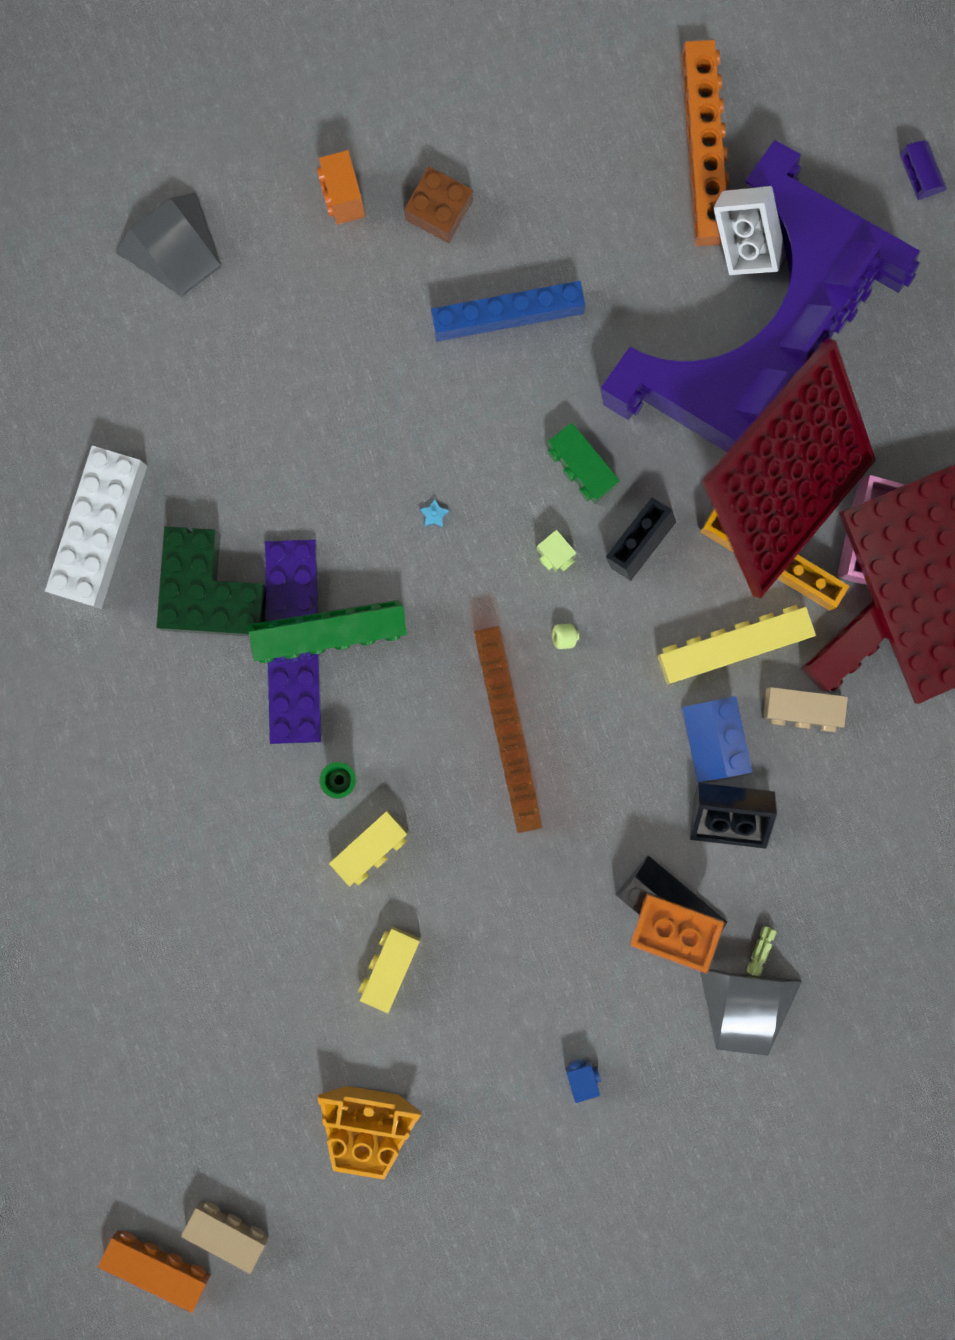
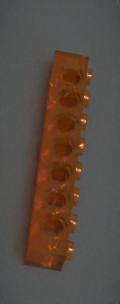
M495 626L474 631V637L517 833L540 829L543 826L500 628Z

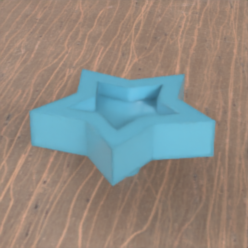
M436 500L433 501L430 507L420 509L426 517L425 527L435 524L443 528V517L449 510L440 508Z

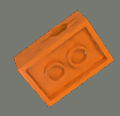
M647 893L629 943L630 946L707 974L724 922L715 917Z

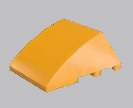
M345 1086L319 1094L317 1099L321 1106L322 1122L326 1130L327 1146L333 1171L384 1180L422 1112L399 1094Z

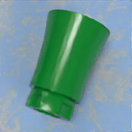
M333 762L322 770L319 778L320 787L331 798H344L354 790L356 775L349 765L343 762ZM338 775L344 777L342 785L335 782V778H338Z

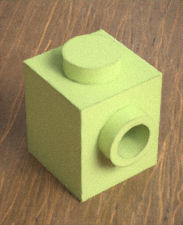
M557 530L536 548L542 556L539 558L541 563L548 570L552 568L555 573L560 568L564 572L575 563L572 558L575 557L576 552Z

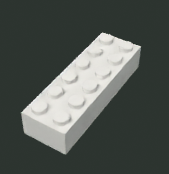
M91 446L45 592L102 609L147 469V465L141 460Z

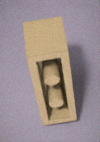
M773 687L766 688L763 719H769L771 725L785 726V722L795 723V728L810 729L811 725L821 726L820 731L836 732V728L845 727L848 697Z
M203 1201L199 1202L181 1235L182 1238L251 1274L269 1238L265 1236L264 1231L255 1226L249 1227L243 1224L238 1216L233 1214L227 1215L219 1211L217 1205L208 1201L205 1203Z

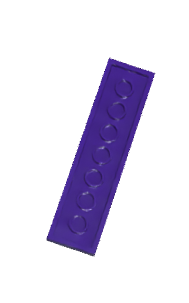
M316 540L265 541L267 621L318 613ZM306 652L301 653L299 657L287 659L284 656L274 658V661L268 662L270 744L322 742L319 654Z

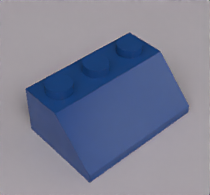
M736 696L682 707L697 782L752 772Z

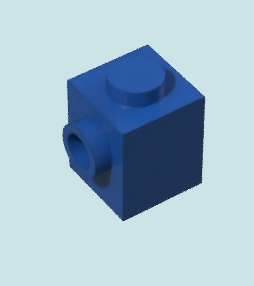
M577 1059L570 1062V1066L565 1067L575 1103L600 1096L597 1083L601 1082L597 1066L592 1067L590 1060Z

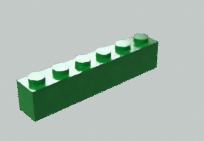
M399 599L247 625L253 660L260 663L272 662L274 658L283 656L287 659L296 658L301 653L306 652L320 654L325 652V649L330 648L344 650L350 648V645L358 643L361 645H372L376 640L382 639L395 641L399 640L400 636L407 635L404 608Z

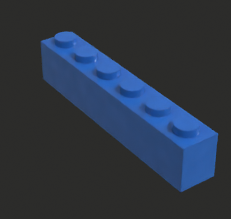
M575 281L432 308L431 314L436 342L582 315L585 309V300L581 281Z

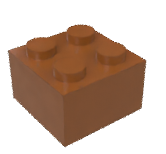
M428 166L404 208L405 220L450 243L473 202V190Z

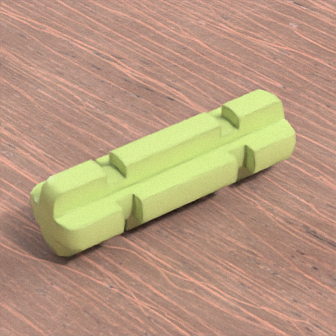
M768 926L762 927L759 934L761 938L757 940L751 956L753 960L749 962L747 972L757 977L762 974L764 968L762 964L766 963L772 946L770 942L771 940L774 941L776 930Z

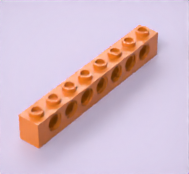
M715 40L686 41L682 51L695 245H722L717 220H712L707 215L708 213H715L714 206L721 192L726 191V187L729 186V172L724 169V162H727V147H723L722 141L726 133L725 122H721L724 101L723 98H719V90L722 88V75L717 74V66L720 65V50H716ZM704 68L707 70V73H701L697 69ZM700 92H705V93H707L710 97H707V98L702 97V96H700L699 93H700ZM707 116L711 119V121L705 122L701 119V117ZM709 140L713 146H706L702 141ZM710 164L715 168V170L709 171L704 167V165ZM706 189H714L717 195H709Z

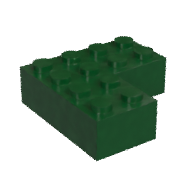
M164 526L157 629L171 632L249 637L247 625L265 622L266 586L259 583L217 581L221 534L216 530L192 528L191 531L183 527Z

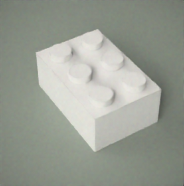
M772 186L722 191L714 206V211L729 275L778 272L786 253Z

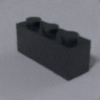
M651 497L607 554L606 559L611 569L631 581L675 525L676 519L673 510Z

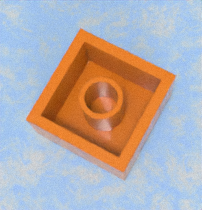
M349 150L320 157L321 167L316 169L329 217L334 216L336 224L364 218L362 198Z

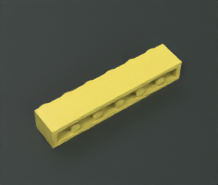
M794 605L782 609L784 614L774 617L773 613L758 617L760 622L750 625L748 620L734 625L736 630L727 633L725 628L711 632L712 638L702 640L701 636L687 640V646L678 648L677 644L663 648V654L657 657L666 684L668 685L816 636L807 608L798 609V606Z

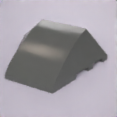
M196 193L169 198L132 226L116 251L119 256L127 259L137 268L145 271L181 297L221 267Z
M709 969L707 974L700 971L716 1049L768 1056L802 981L732 974Z

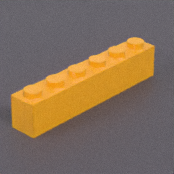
M713 509L701 528L700 533L733 552L717 513ZM800 555L794 558L778 578L782 583L829 611L837 608L849 588V585Z

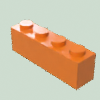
M117 1230L111 1238L97 1268L193 1313L211 1275L206 1273V1270L199 1265L191 1266L183 1262V1259L176 1254H166L160 1251L159 1247L151 1242L144 1243L135 1239V1235L128 1231L121 1232Z

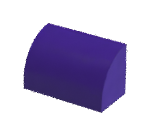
M923 140L907 145L900 154L917 200L946 191L947 187L929 142Z

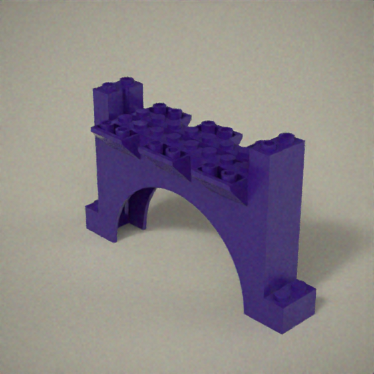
M774 140L747 178L746 184L753 188L768 186L773 188L789 269V288L777 313L768 325L747 343L728 353L709 359L697 361L666 360L650 356L629 347L601 387L603 405L629 420L633 414L637 415L644 403L642 402L643 400L727 452L824 341L832 339L835 332L839 334L846 322L851 323L858 312L857 307L860 302L865 303L873 290L871 287L875 280L897 293L901 291L904 285L906 287L910 286L916 276L915 272L920 265V262L917 261L920 250L800 183L798 174L801 170L799 165L801 154Z

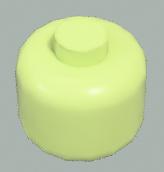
M557 624L552 630V641L557 649L574 648L579 640V632L573 624Z

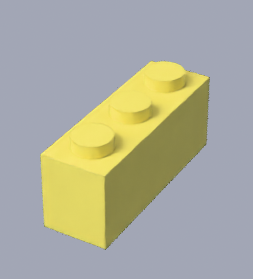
M386 811L333 859L329 865L349 887L353 883L359 886L369 877L366 872L373 865L379 868L388 859L385 855L392 848L397 851L407 842L404 837L408 832L389 811Z
M394 926L390 932L385 930L379 945L384 947L380 956L374 954L369 969L373 970L369 979H363L358 992L362 994L361 1002L389 1013L421 938Z

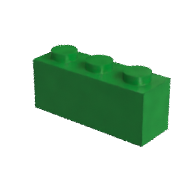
M572 422L548 441V455L554 462L559 461L565 468L563 473L571 482L575 480L581 487L579 492L586 501L591 500L595 504L618 486L620 480Z

